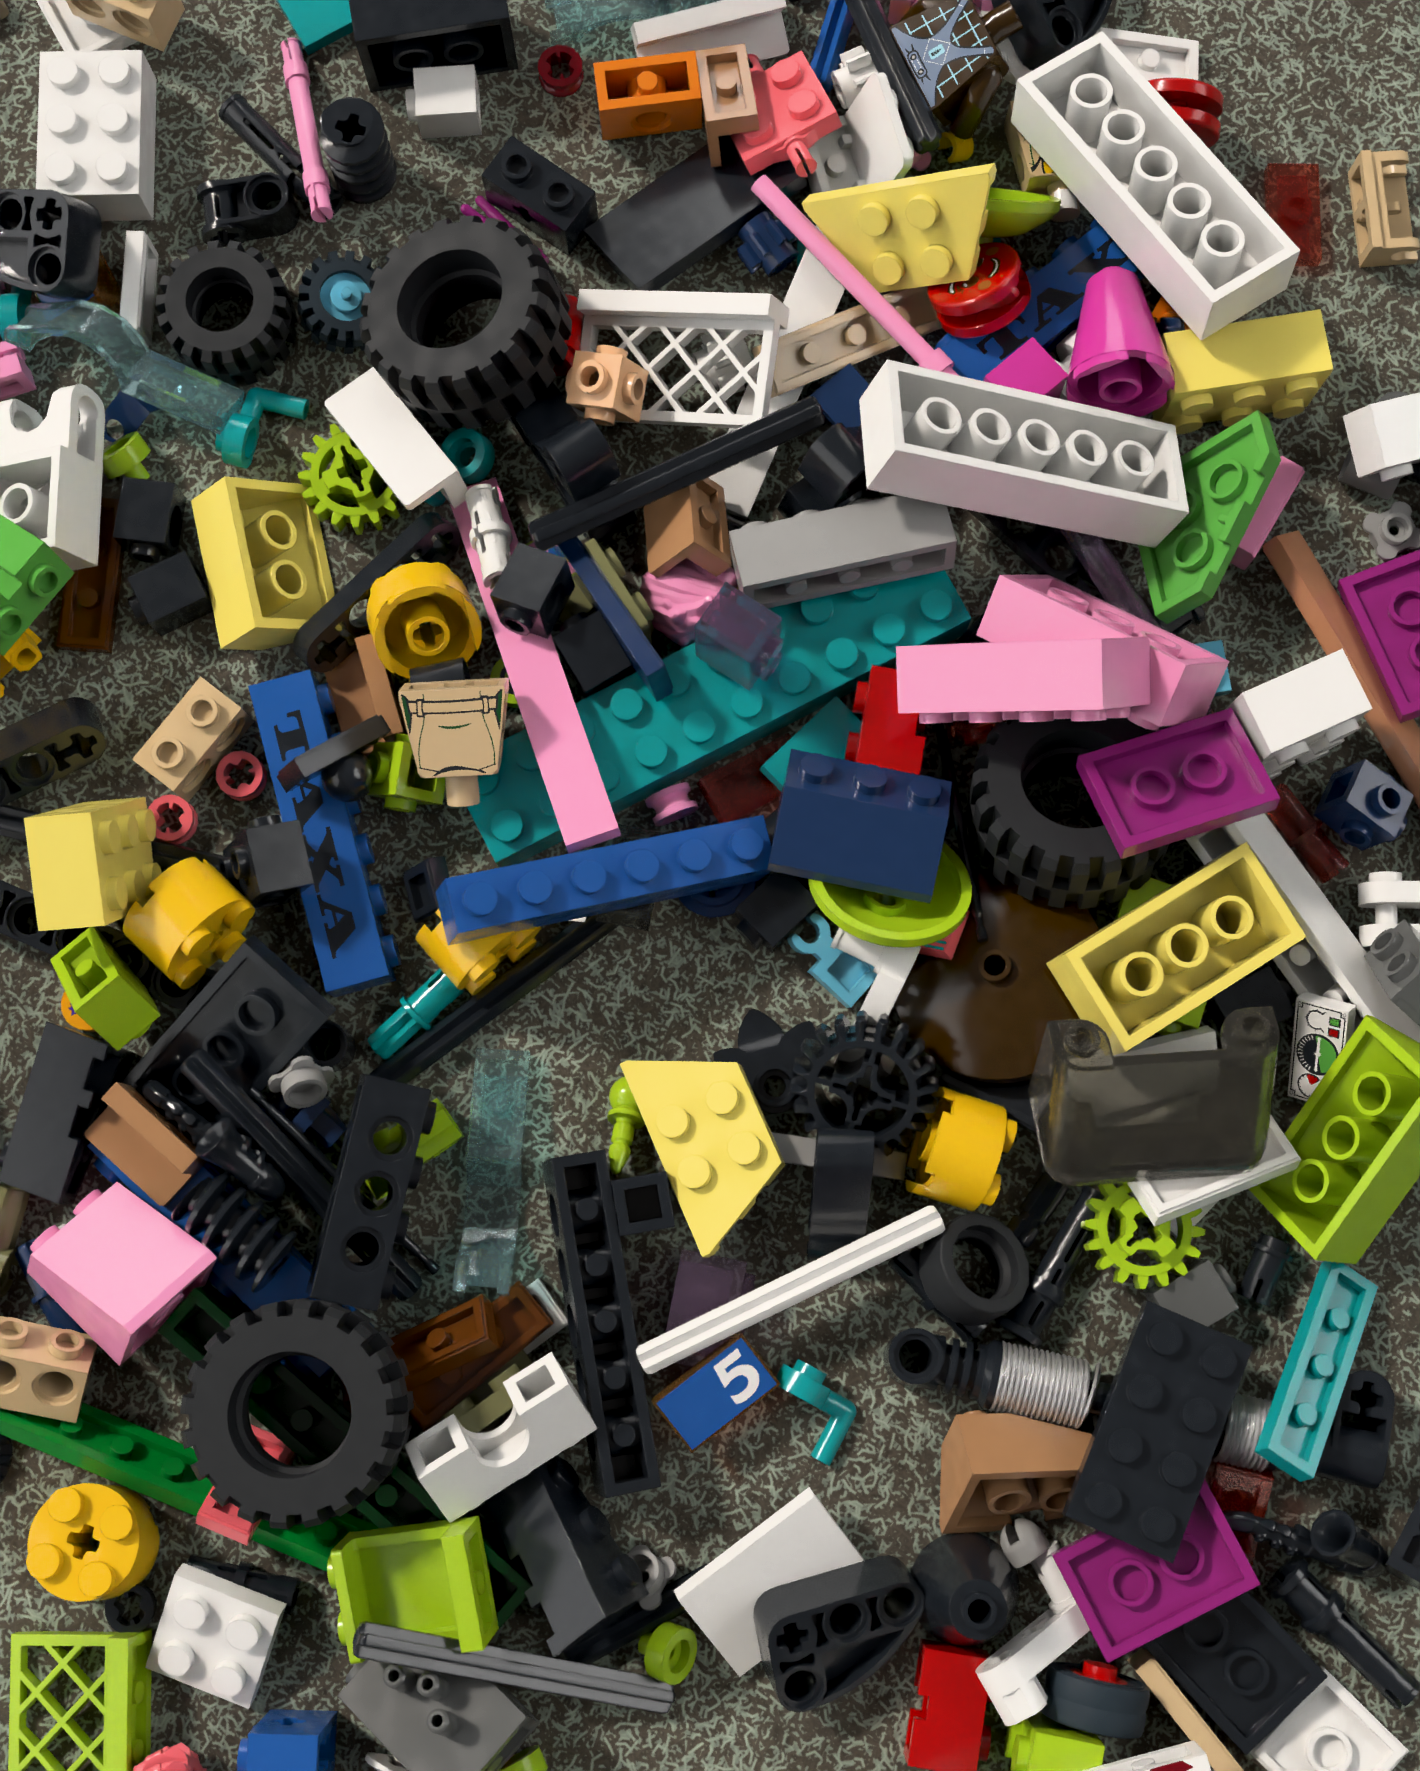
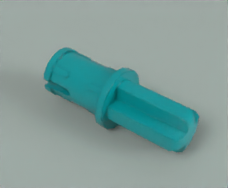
M438 968L408 998L402 996L399 999L402 1006L368 1037L367 1042L377 1055L383 1059L389 1058L422 1027L429 1030L432 1027L430 1022L457 997L462 995L465 989L458 990L444 972Z

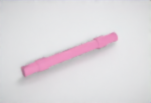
M287 38L288 44L283 40L280 48L284 60L283 74L285 85L290 93L304 170L302 173L305 194L309 198L311 217L314 221L322 223L326 222L325 216L329 220L332 219L333 210L329 197L331 191L329 177L323 165L310 95L309 70L304 61L301 41L297 38Z

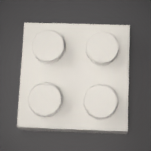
M182 1563L174 1574L145 1668L249 1709L260 1687L287 1604Z

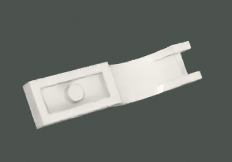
M981 10L982 16L990 12ZM1100 27L1094 34L1096 35L1103 31L1147 81L1158 78L1198 80L1199 41ZM1009 38L998 44L1009 66V71L1003 79L1016 85L1017 79L1030 73L1032 70H1029L1022 64Z

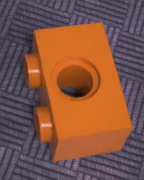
M695 50L593 63L603 141L702 128V96Z

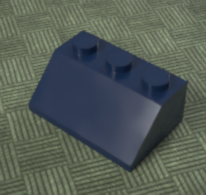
M791 749L780 796L767 870L930 903L948 822L952 782L926 775H917L872 764H863L818 753Z

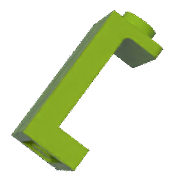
M479 1516L458 1518L451 1523L448 1520L349 1532L331 1550L327 1563V1576L331 1588L337 1589L340 1606L337 1622L338 1636L341 1644L347 1646L351 1664L363 1663L366 1660L357 1658L353 1654L354 1633H356L359 1624L365 1621L459 1639L461 1653L483 1651L499 1629Z

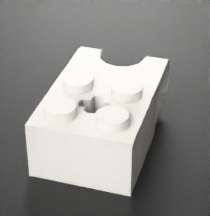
M83 384L59 388L53 392L47 416L44 420L37 410L21 400L10 399L0 402V514L44 541L72 570L98 566L105 410L100 397Z

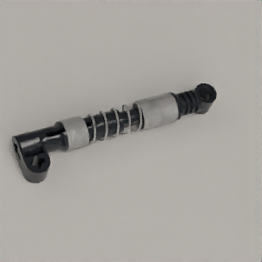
M909 1328L896 1334L887 1343L883 1352V1364L887 1374L899 1384L935 1391L937 1386L941 1385V1392L949 1394L951 1389L955 1388V1396L963 1397L965 1391H968V1398L976 1400L981 1409L990 1410V1412L995 1411L996 1413L999 1411L1000 1413H1012L1066 1428L1071 1427L1074 1430L1083 1424L1088 1414H1092L1095 1428L1098 1421L1097 1416L1101 1413L1111 1384L1099 1382L1102 1369L1100 1362L1095 1366L1093 1380H1090V1364L1086 1359L1082 1360L1080 1357L1078 1359L1075 1356L1071 1358L1070 1355L1055 1354L1053 1351L1049 1353L1048 1350L1044 1352L1043 1349L1027 1348L1026 1345L1022 1347L1021 1344L1017 1346L1015 1343L1011 1344L1010 1342L1006 1343L999 1340H993L987 1345L979 1343L975 1350L974 1343L971 1341H965L963 1347H961L960 1340L952 1337L948 1344L946 1343V1336L931 1333L922 1328ZM906 1342H915L925 1349L927 1363L920 1373L906 1371L900 1363L899 1352ZM1371 1370L1349 1372L1315 1476L1370 1489L1379 1487L1386 1469L1395 1406L1394 1392L1391 1385L1381 1374ZM1358 1390L1359 1395L1367 1398L1366 1407L1360 1408L1357 1402L1351 1401V1391ZM1236 1393L1212 1457L1215 1463L1219 1461L1221 1464L1224 1462L1226 1465H1236L1237 1467L1241 1466L1243 1469L1246 1467L1248 1470L1252 1469L1253 1471L1258 1470L1259 1472L1263 1471L1266 1473H1271L1278 1468L1254 1452L1272 1400L1268 1401L1267 1399L1263 1400L1255 1396L1251 1397L1250 1395L1246 1396L1245 1394ZM1354 1414L1353 1418L1370 1421L1369 1430L1340 1425L1341 1416Z

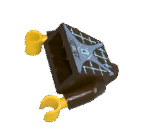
M916 0L901 20L889 28L931 111L944 127L950 124L951 131L941 133L942 138L939 141L940 146L938 150L947 149L953 145V151L948 158V163L966 161L972 156L974 151L972 136L1000 88L1002 78L1009 71V66L998 44L1024 28L1010 0L1005 1L984 16H982L973 0Z

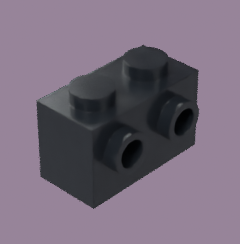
M269 815L247 822L248 828L236 833V838L222 851L224 857L219 858V872L251 902L255 909L287 904L314 884L299 820L281 822L280 815Z

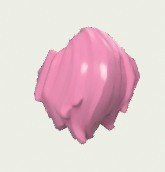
M685 558L659 578L648 571L642 575L640 593L654 615L652 620L654 628L679 646L686 647L743 618L741 608L743 604L732 567L716 577L688 558Z

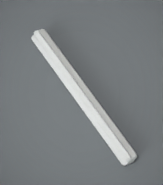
M926 1206L639 1345L636 1349L638 1360L647 1374H653L943 1233L945 1230L944 1222L934 1206Z

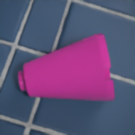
M1110 266L1094 274L1086 284L1066 381V397L1068 401L1138 417L1145 416L1162 407L1167 402V392L1170 388L1174 390L1175 386L1174 371L1138 276L1134 272L1122 267Z

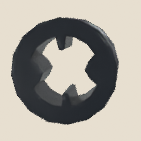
M139 1583L124 1593L126 1599L133 1596L134 1592L142 1597L139 1607L145 1612V1615L141 1621L138 1615L133 1617L130 1622L122 1617L125 1611V1607L119 1603L122 1595L106 1600L105 1617L108 1624L116 1632H140L146 1629L152 1622L157 1610V1599L148 1586Z

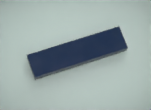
M575 537L553 547L558 556L567 559L573 579L594 610L600 611L633 668L656 702L672 694L674 687L664 662L579 538Z

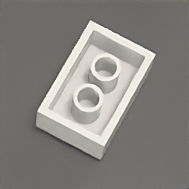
M142 50L40 52L36 189L58 191L92 204L98 210L101 221L153 220L157 79Z
M1343 649L1241 693L1227 708L1233 709L1271 780L1281 775L1282 770L1295 764V759H1297L1300 766H1304L1329 754V749L1345 741V737L1360 729L1357 721L1373 709Z

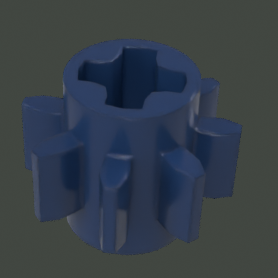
M764 211L755 216L738 233V236L744 243L737 248L738 256L751 274L762 268L768 277H772L790 265L799 255V252L793 245L798 241V238L779 219L775 220L769 211Z

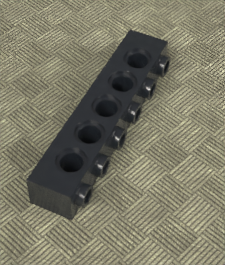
M604 1149L550 1158L542 1162V1169L578 1392L598 1428L586 1436L594 1491L602 1497L610 1498L661 1487L642 1367L636 1355L638 1343L606 1151Z

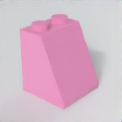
M116 1182L103 1194L98 1189L89 1193L73 1210L76 1217L61 1229L56 1225L49 1227L32 1243L30 1250L33 1253L30 1255L27 1273L120 1366L158 1332V1329L195 1287L205 1286L217 1257L210 1249L120 1183Z

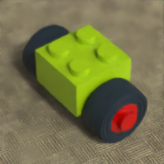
M1084 1660V1664L1070 1662L1050 1663L1046 1673L1044 1690L1048 1696L1047 1705L1041 1712L1016 1725L1007 1727L1004 1756L1012 1759L1010 1771H1082L1100 1766L1103 1763L1105 1745L1098 1736L1121 1739H1135L1142 1736L1150 1697L1149 1687L1132 1677L1118 1673L1117 1667L1103 1662Z

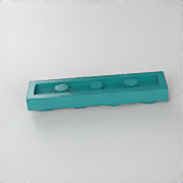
M1321 1262L1254 1451L1299 1482L1313 1479L1378 1289L1377 1285L1344 1263Z

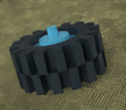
M337 250L328 252L327 260L325 261L319 256L312 262L311 270L306 268L302 275V283L299 285L297 308L298 315L302 317L301 325L304 331L310 330L312 332L311 340L317 345L321 340L326 342V350L334 353L336 346L344 347V354H353L354 347L360 346L361 351L365 350V344L360 338L359 324L361 318H364L360 310L364 294L371 293L372 291L369 281L375 270L371 267V258L364 255L361 261L354 259L355 251L346 250L345 257L338 258Z

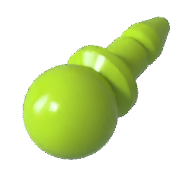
M625 1076L615 1081L609 1092V1101L612 1109L608 1112L607 1120L614 1127L611 1137L612 1144L609 1147L608 1154L610 1169L613 1174H619L630 1157V1146L633 1142L635 1129L642 1128L645 1123Z

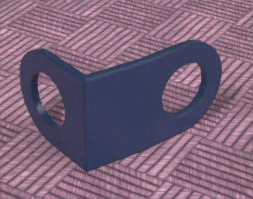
M135 382L124 386L105 411L104 439L112 443L118 440L112 438L107 432L106 426L109 420L119 421L124 430L123 436L137 431L149 414L163 407L162 400L150 386ZM138 390H144L151 394L155 399V403L143 399Z

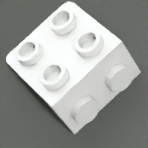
M884 72L872 73L846 114L839 116L842 127L820 138L808 149L817 162V168L812 175L805 162H803L812 194L903 179L912 167L914 148L911 139L905 133L898 112L897 95L890 88Z

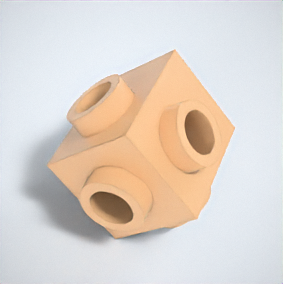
M597 345L596 352L575 350L573 366L569 369L566 376V403L584 412V420L591 418L595 424L603 426H614L615 420L640 422L649 371L628 359V352L626 350L609 345Z

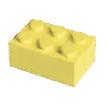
M1321 309L1230 323L1202 341L1191 329L1163 333L1161 339L1174 371L1175 386L1174 390L1170 388L1167 392V402L1152 412L1153 420L1173 424L1176 427L1177 434H1186L1200 429L1203 423L1222 420L1224 426H1232L1256 410L1263 414L1273 412V417L1277 419L1289 418L1302 413L1305 410L1304 407L1308 406L1333 371Z
M146 797L82 802L24 818L38 931L106 926L126 917L135 901L144 907L154 895L147 886L162 872L159 864L153 863L151 841H154L156 837V821L152 810L147 809Z

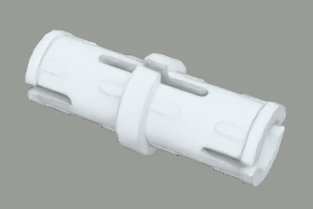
M478 484L469 488L465 493V501L472 522L469 538L472 549L477 551L479 555L484 587L488 588L490 586V590H493L511 557L509 545L513 538L510 526L504 522L497 488L495 486L492 488L491 484Z

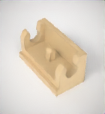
M1361 150L1348 171L1360 268L1415 264L1418 260L1417 251L1420 250L1419 239L1413 237L1405 179L1407 174L1406 164L1409 163L1408 152L1406 151L1371 152V150Z

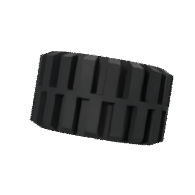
M219 240L207 242L208 249L204 251H199L197 246L186 250L189 255L188 259L182 262L179 258H176L169 265L173 275L171 277L163 275L159 283L164 294L156 295V308L161 314L157 316L162 331L166 335L165 337L186 368L194 375H197L199 372L203 380L215 385L219 376L225 387H237L236 378L243 377L247 385L258 382L255 373L262 369L267 376H270L277 370L272 361L277 357L285 362L290 354L285 341L295 343L297 335L293 323H297L296 310L277 268L270 259L264 260L262 253L251 246L245 252L241 242L230 240L227 248H222ZM229 296H242L253 300V306L248 317L237 327L221 332L202 328L205 313L218 300Z

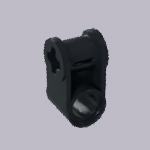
M262 172L256 175L233 179H213L203 182L196 189L197 200L204 208L206 225L201 229L202 240L206 244L209 241L219 240L221 246L224 247L228 246L230 240L241 242L242 244L248 240L281 236L293 230L299 221L300 211L290 189L279 175L272 172ZM281 200L275 208L263 210L269 202Z

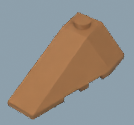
M974 1410L964 1414H956L941 1445L939 1525L942 1534L1000 1531L1006 1524L1012 1525L1010 1515L1038 1509L1043 1510L1045 1521L1062 1518L1063 1509L1092 1434L1012 1413H986L985 1411Z

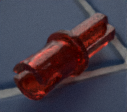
M1283 783L1275 786V789L1281 799L1277 808L1267 813L1288 838L1286 842L1290 848L1295 847L1318 876L1321 884L1326 883L1340 873L1338 869L1344 870L1350 862L1343 857L1320 828L1323 821L1321 819L1314 820L1288 786Z

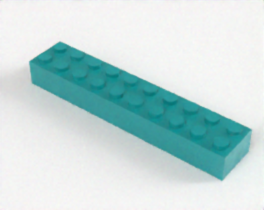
M938 571L757 610L661 659L666 666L674 688L672 689V694L656 702L636 672L575 703L613 813L616 814L824 707L835 696L840 699L855 691L858 681L868 682L872 665L897 669L896 646L947 644L962 636L969 626L971 616L946 571ZM524 729L504 739L502 761L498 773L478 775L480 803L467 806L498 867L519 864L564 841L527 730Z

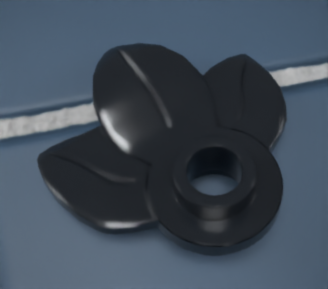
M751 1009L744 1017L739 1028L738 1048H726L714 1052V1062H737L742 1065L761 1110L771 1114L783 1113L791 1109L795 1100L800 1097V1095L794 1094L789 1090L791 1079L799 1076L791 1067L795 1057L804 1056L800 1050L804 1039L817 1040L815 1035L816 1029L811 1021H805L794 1026L784 1034L781 1027L769 1016L757 1009ZM779 1077L784 1081L785 1091L782 1095L772 1097L766 1093L764 1084L768 1078Z

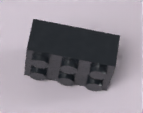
M349 0L355 44L370 92L414 86L413 68L474 64L477 76L518 69L507 0Z

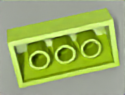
M1366 1015L1284 1134L1301 1158L1297 1169L1248 1189L1314 1260L1357 1264L1420 1176V1043L1369 1015Z

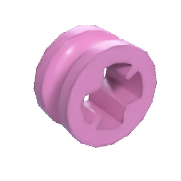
M683 782L669 786L652 794L645 800L647 807L653 808L656 811V816L653 818L655 826L669 824L692 814L698 809L697 802L691 801L688 798V793L691 791L689 783Z

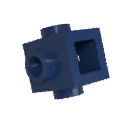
M1363 759L1331 775L1314 816L1337 832L1345 843L1363 851L1383 842H1391L1402 833L1408 820L1405 815L1414 795L1398 784L1392 775L1378 769L1368 760Z

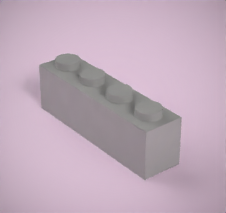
M899 495L875 500L867 498L857 499L846 506L824 511L805 510L791 518L768 523L754 521L745 524L740 529L729 531L731 560L745 613L954 568L957 539L947 505Z

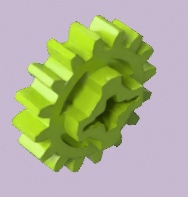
M333 423L330 425V433L332 435L330 439L326 441L318 435L312 438L318 449L316 454L311 452L302 453L301 458L305 465L310 468V470L298 473V479L301 484L308 487L302 493V496L308 506L316 505L313 512L320 522L331 517V524L337 532H341L347 523H351L356 535H362L364 523L372 522L373 526L380 531L383 529L381 520L383 515L388 514L395 519L400 517L395 506L396 501H399V499L388 485L380 497L376 499L381 485L385 483L361 451L357 449V446L346 432H341L339 427ZM333 459L330 469L326 470L328 464ZM349 462H352L355 469L360 471L363 478L361 483L364 491H360L357 484L352 482L350 476L352 472L348 466ZM348 501L359 505V507H347L338 503Z
M1120 1172L1117 1173L1119 1185L1117 1188L1107 1180L1101 1182L1098 1187L1104 1196L1103 1200L1090 1198L1085 1203L1090 1210L1095 1212L1094 1219L1081 1222V1228L1094 1232V1239L1083 1245L1085 1250L1093 1251L1099 1249L1102 1254L1095 1264L1097 1270H1104L1110 1266L1116 1268L1113 1275V1282L1116 1284H1123L1129 1275H1132L1135 1289H1146L1149 1276H1152L1153 1281L1158 1287L1169 1285L1167 1274L1169 1270L1177 1276H1185L1188 1270L1181 1261L1183 1257L1194 1259L1199 1258L1201 1254L1196 1247L1191 1245V1239L1204 1236L1205 1229L1192 1226L1191 1218L1199 1215L1202 1209L1199 1208L1176 1218L1178 1228L1176 1243L1170 1238L1171 1220L1155 1227L1151 1224L1147 1230L1152 1237L1151 1239L1146 1237L1128 1242L1138 1228L1133 1218L1139 1220L1148 1216L1140 1203L1134 1197H1130L1127 1194L1132 1192ZM1110 1213L1116 1219L1115 1237L1111 1241L1107 1231ZM1135 1252H1145L1151 1260L1155 1259L1157 1264L1139 1266L1125 1259L1128 1256H1132Z

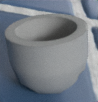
M1025 1518L1015 1519V1527L1006 1524L1000 1534V1544L1003 1553L1013 1568L1027 1565L1042 1555L1050 1546V1542L1041 1528L1034 1521Z

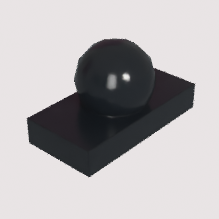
M376 714L295 757L278 772L277 779L287 793L321 775L320 779L323 788L333 799L342 802L360 800L369 793L375 775L371 761L361 752L375 745L391 732V729L383 716Z

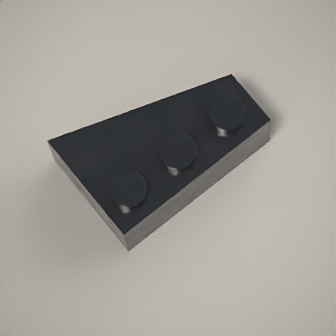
M46 1021L11 1138L5 1144L0 1155V1167H2L0 1181L57 1204L73 1205L94 1156V1153L87 1147L90 1141L85 1137V1131L108 1107L101 1098L116 1082L121 1083L127 1076L136 1053L124 1048L117 1051L106 1041Z
M558 1455L485 1501L510 1560L517 1561L521 1558L533 1586L525 1591L531 1608L537 1609L542 1605L552 1627L554 1635L546 1640L553 1657L598 1634L649 1594L642 1583L643 1577L640 1568L629 1555L622 1553L610 1535L611 1528L607 1518L597 1507L589 1503L578 1486L579 1478L576 1471L566 1460Z

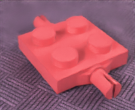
M802 50L786 59L778 61L766 70L763 69L756 55L747 54L752 66L750 73L758 112L759 130L729 135L750 176L774 163L790 159L798 176L808 177L803 162H805L812 175L817 168V162L808 149L820 138L842 127L835 107Z

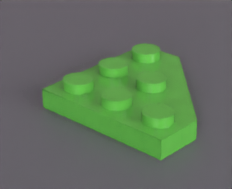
M1256 410L1180 457L1189 513L1156 548L1138 545L1155 616L1166 624L1213 598L1281 462L1270 420L1259 410Z

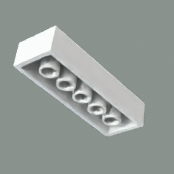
M1103 31L1017 79L1011 123L1201 341L1287 289L1300 249Z
M888 359L859 399L866 486L869 490L1156 548L1189 513L1176 427L1173 424Z

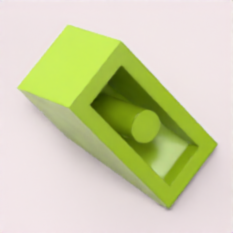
M96 927L87 928L50 959L75 1013L117 1051L131 1040L145 1034L152 1022L161 1016L147 988Z

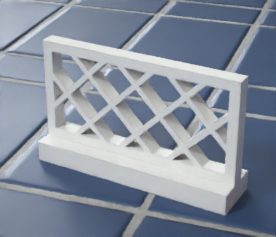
M579 289L577 310L585 314L581 351L596 352L599 329L616 330L624 341L618 348L626 350L628 354L630 352L634 354L643 368L649 371L647 382L652 378L664 395L651 408L641 411L639 423L740 428L769 414L780 329L787 330L790 310L772 294ZM626 330L636 331L633 334L629 335ZM653 331H662L671 344L649 362L638 345ZM673 332L682 333L678 337H676ZM710 333L718 343V346L700 363L696 364L684 347L698 334ZM720 333H729L730 335L724 340ZM748 334L763 335L761 353L745 367L732 349ZM679 353L691 371L669 389L657 372ZM727 355L739 373L717 392L705 374ZM758 372L756 381L753 376ZM699 380L712 398L696 412H687L678 401V398ZM747 382L755 392L752 415L734 414L725 401ZM671 405L675 409V411H665ZM572 406L577 415L583 419L584 412ZM719 407L724 414L713 412ZM615 420V422L634 423V422H626V421H617V420Z

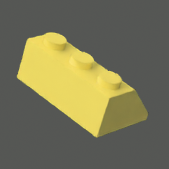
M224 476L191 500L221 649L264 650L293 643L298 630L335 596L320 521L313 512L316 505L308 506L302 496V493L308 487L298 483ZM339 624L335 627L339 632L342 630V626Z

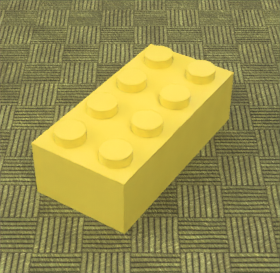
M1245 842L1221 854L1046 964L1104 1058L1127 1052L1306 938V935L1248 843Z

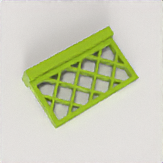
M147 1628L140 1632L123 1633L31 1631L11 1634L8 1771H25L36 1758L47 1771H66L47 1749L49 1744L63 1729L83 1751L67 1771H79L89 1759L99 1771H133L134 1766L143 1762L145 1757L151 1755L152 1670L145 1667L152 1647V1628ZM28 1646H44L59 1663L42 1682L28 1669ZM62 1646L74 1647L69 1653H67ZM87 1646H105V1671L93 1682L74 1660ZM64 1671L84 1692L68 1711L64 1709L48 1690ZM103 1686H104V1694H103V1693L101 1692V1690H100ZM27 1688L32 1692L28 1697ZM37 1700L57 1721L56 1725L41 1741L26 1726L27 1710ZM90 1700L104 1715V1730L94 1741L90 1739L73 1719ZM26 1746H27V1748L31 1751L27 1756H26Z

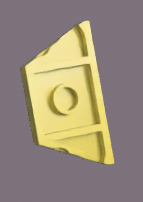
M995 163L814 193L809 194L802 202V206L828 240L879 293L970 280L977 268L981 249L979 239L985 229L988 215L986 205L990 186L995 181L997 169Z
M627 1060L620 1063L700 1254L704 1258H709L719 1250L720 1242L739 1219L742 1220L756 1203V1197L765 1186H769L786 1165L742 1065L737 1062Z

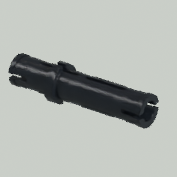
M234 94L226 99L219 110V118L228 124L253 152L286 182L291 193H296L310 206L309 198L305 194L303 181L288 167L289 164H292L302 174L304 170L301 154L241 94ZM257 129L274 148L270 149L253 130ZM330 185L329 197L334 216L341 208L344 197Z

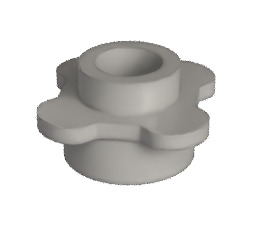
M1395 502L1391 505L1390 510L1381 514L1370 513L1363 520V530L1369 534L1370 543L1375 549L1376 555L1382 560H1393L1397 554L1407 548L1415 550L1420 547V529L1416 528L1411 518L1412 509L1405 502ZM1389 528H1397L1398 534L1392 535L1389 532Z
M300 1056L288 1062L283 1067L282 1073L272 1075L268 1080V1085L272 1092H282L284 1102L288 1106L306 1108L324 1099L328 1091L326 1084L334 1080L335 1074L332 1067H321L314 1063L312 1057Z
M637 1545L627 1555L636 1562L642 1575L649 1573V1579L646 1582H642L649 1594L639 1603L643 1609L650 1611L656 1609L661 1604V1593L667 1581L675 1577L677 1566L670 1557L659 1558L646 1545Z

